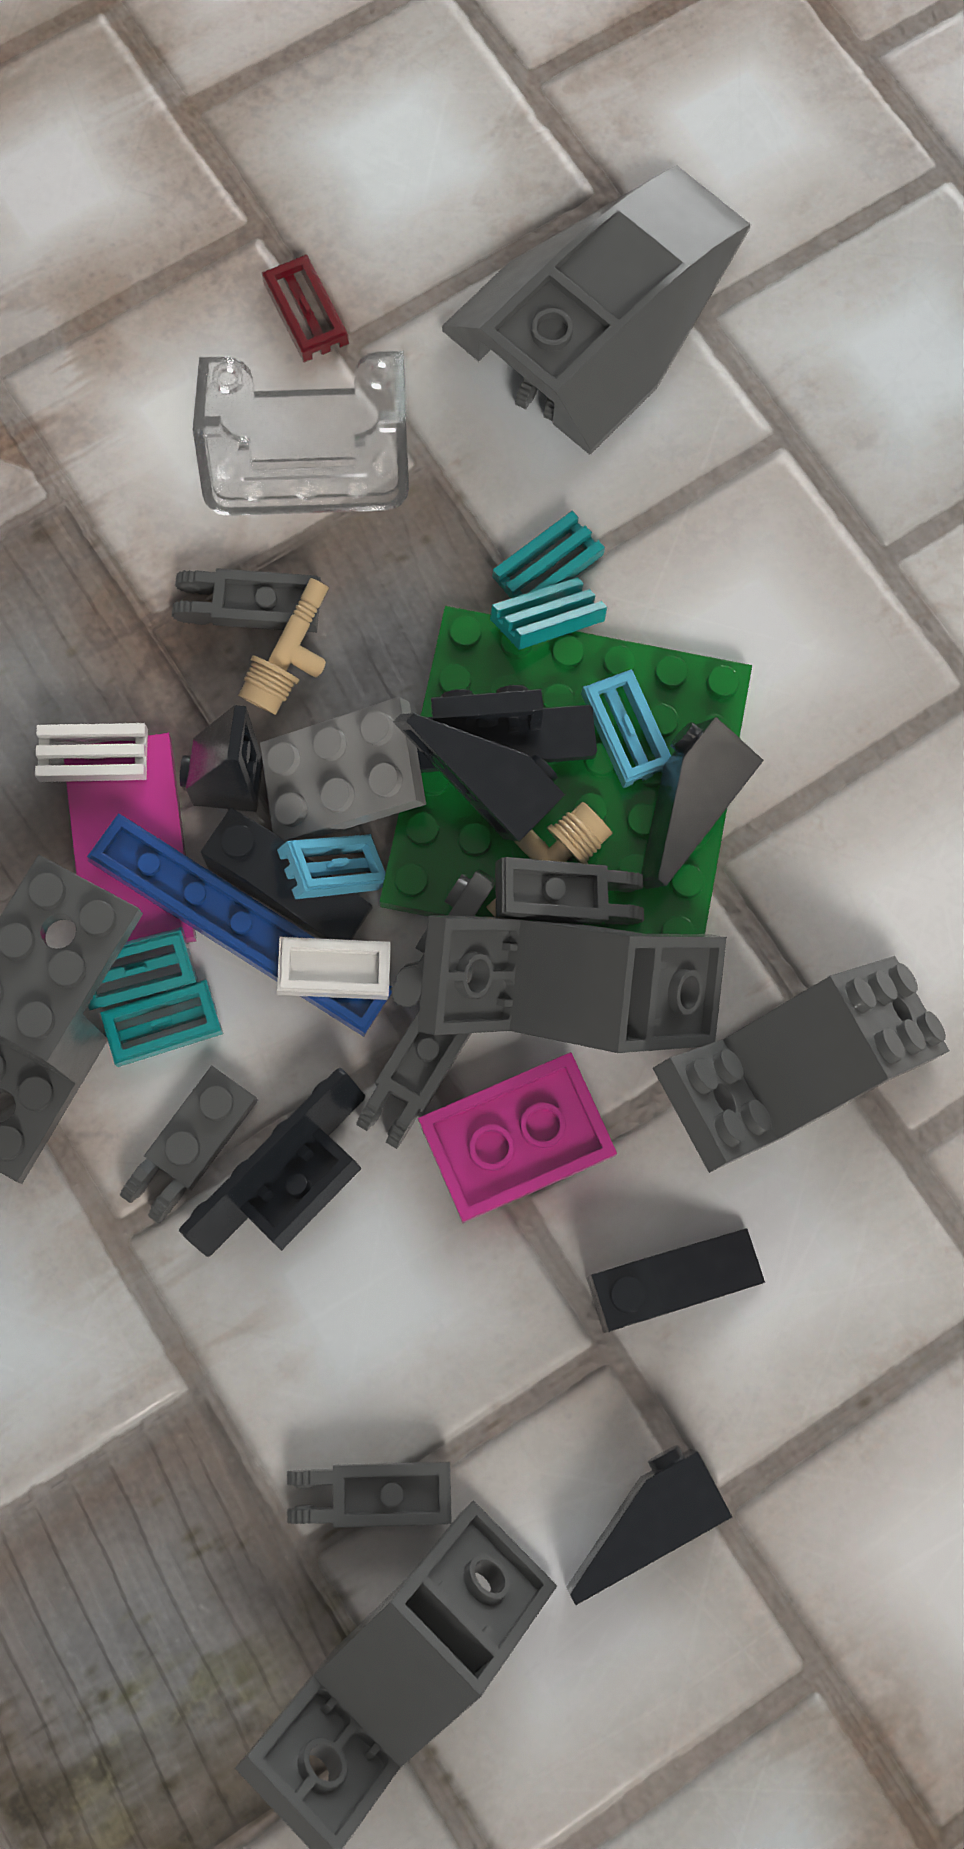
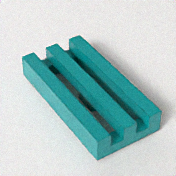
M571 511L495 567L492 577L510 598L524 595L520 591L522 588L541 574H544L578 546L581 545L585 550L530 592L573 579L604 555L605 546L599 540L596 542L591 537L592 532L586 525L582 527L578 523L579 517ZM568 533L571 534L569 538H567L565 541H563L561 544H559L557 547H555L553 550H551L549 553H547L545 556H543L541 559H539L537 562H535L533 565H531L529 568H527L513 580L510 579L512 575H514L516 572H518L520 569H522L524 566H526L528 563H530L532 560H534L536 557H538L540 554H542L544 551H546L548 548H550L552 545H554Z
M577 577L492 604L490 620L520 650L604 622L608 607L602 601L594 603L596 595L590 589L582 591L584 583Z
M183 927L127 941L116 959L172 944L175 951L110 968L102 983L178 963L181 972L99 994L96 991L88 1005L89 1011L196 983L198 978L195 968H193L191 963V954L185 942Z
M206 979L100 1012L114 1064L117 1067L224 1034L217 1016L215 1003L211 996L210 986ZM200 997L202 1003L200 1006L127 1029L117 1030L116 1023ZM206 1017V1024L127 1049L122 1047L123 1043Z

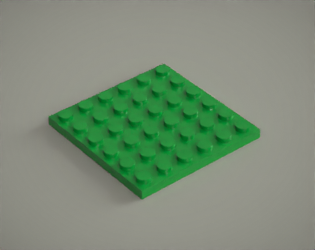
M445 606L421 712L423 717H431V698L441 697L447 691L466 689L474 694L496 693L497 689L509 685H522L527 687L528 690L541 689L543 708L586 705L581 695L584 686L632 669L671 756L675 752L670 746L672 741L690 722H694L697 725L717 717L740 738L752 665L574 631L519 650L490 620L491 614ZM623 687L616 688L648 762L655 760V756L650 749ZM603 693L599 694L631 767L634 768L636 765ZM595 727L597 754L594 759L547 763L558 776L554 783L565 795L532 830L551 847L557 840L548 831L547 827L550 824L553 826L556 823L558 824V820H562V817L566 816L567 812L571 813L578 805L584 802L604 821L613 833L601 844V849H597V852L593 853L592 857H589L588 864L605 865L608 870L641 874L662 772L654 773L652 777L643 781L642 779L636 780L632 785L623 788ZM440 771L421 773L426 805L400 812L398 815L379 903L382 908L427 917L448 916L453 907L444 901L462 874L471 879L475 872L480 869L495 878V862L505 857L530 858L514 841L503 839ZM727 809L667 886L646 889L643 886L642 889L633 892L608 891V904L643 907V922L634 925L606 923L600 925L577 924L643 934H705ZM571 857L567 861L570 863H578L573 857ZM496 884L476 916L494 917L486 907L496 898Z

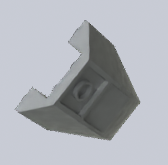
M675 166L509 261L442 325V332L478 362L490 350L497 354L555 403L553 425L591 455L658 388L749 232L751 224L680 167Z

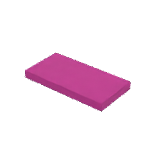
M169 733L149 735L147 744V780L66 781L76 875L141 910L143 915L127 941L183 927L185 942H196L195 929L88 862L87 858L118 813L186 855L172 739ZM107 741L93 744H135V741ZM135 757L64 759V765L135 764Z

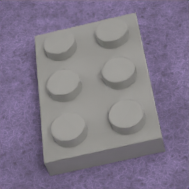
M396 697L260 742L273 833L284 841L314 839L426 805L417 747L393 723L400 714L411 713L410 703L401 697Z

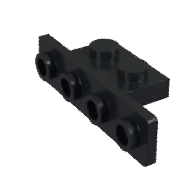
M522 685L504 686L497 689L496 693L474 694L470 690L456 689L443 693L441 697L431 698V717L426 718L522 752L531 758L537 755L546 763L588 760L596 757L597 745L593 709L590 705L543 708L541 689L528 690L527 687ZM417 748L421 773L439 771Z
M338 1068L327 1079L320 1082L304 1103L288 1119L279 1123L271 1136L247 1160L241 1162L233 1170L231 1176L206 1201L199 1204L193 1210L190 1218L179 1228L182 1236L206 1257H209L249 1218L282 1251L362 1169L346 1151L329 1137L365 1099V1094L342 1068Z

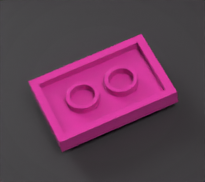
M572 1052L418 1118V1122L462 1224L617 1155Z

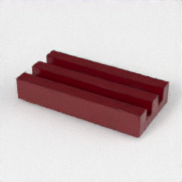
M307 254L262 272L263 283L303 362L312 360V353L320 351L322 355L331 352L330 346L338 343L340 348L349 344L348 333ZM302 272L331 329L330 331L323 333L294 273ZM283 278L313 338L306 339L277 280Z

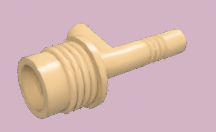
M310 578L301 595V600L298 601L299 605L293 611L294 614L291 615L269 660L266 661L252 655L250 659L252 667L249 668L250 672H247V676L244 677L245 683L238 694L239 697L276 715L282 702L287 700L286 697L292 691L291 688L294 687V684L298 685L300 681L287 672L290 664L313 677H318L322 673L326 663L325 659L300 644L310 627L309 622H312V618L315 617L314 613H317V608L320 607L329 590L328 586Z
M582 802L571 813L567 812L566 816L562 817V820H558V824L556 823L554 826L550 824L547 827L548 831L557 840L551 847L532 829L520 842L514 841V843L530 859L567 862L573 857L578 863L588 864L589 857H592L593 853L597 852V849H601V844L613 833L604 821L586 803ZM496 898L486 907L494 917H496Z

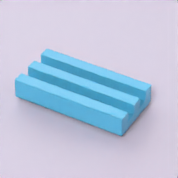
M631 669L584 686L581 695L585 704L590 705L593 709L595 727L622 787L630 786L639 779H642V781L648 779L654 773L663 772V767L671 757V754L633 670ZM623 687L650 749L655 756V760L648 762L616 688ZM603 693L636 765L634 768L631 767L599 694Z
M371 834L286 841L277 849L280 859L289 860L290 865L284 869L287 879H296L298 884L292 889L295 899L377 891L383 887L386 873ZM363 852L365 858H337L331 861L306 863L304 858ZM371 871V873L312 879V877Z

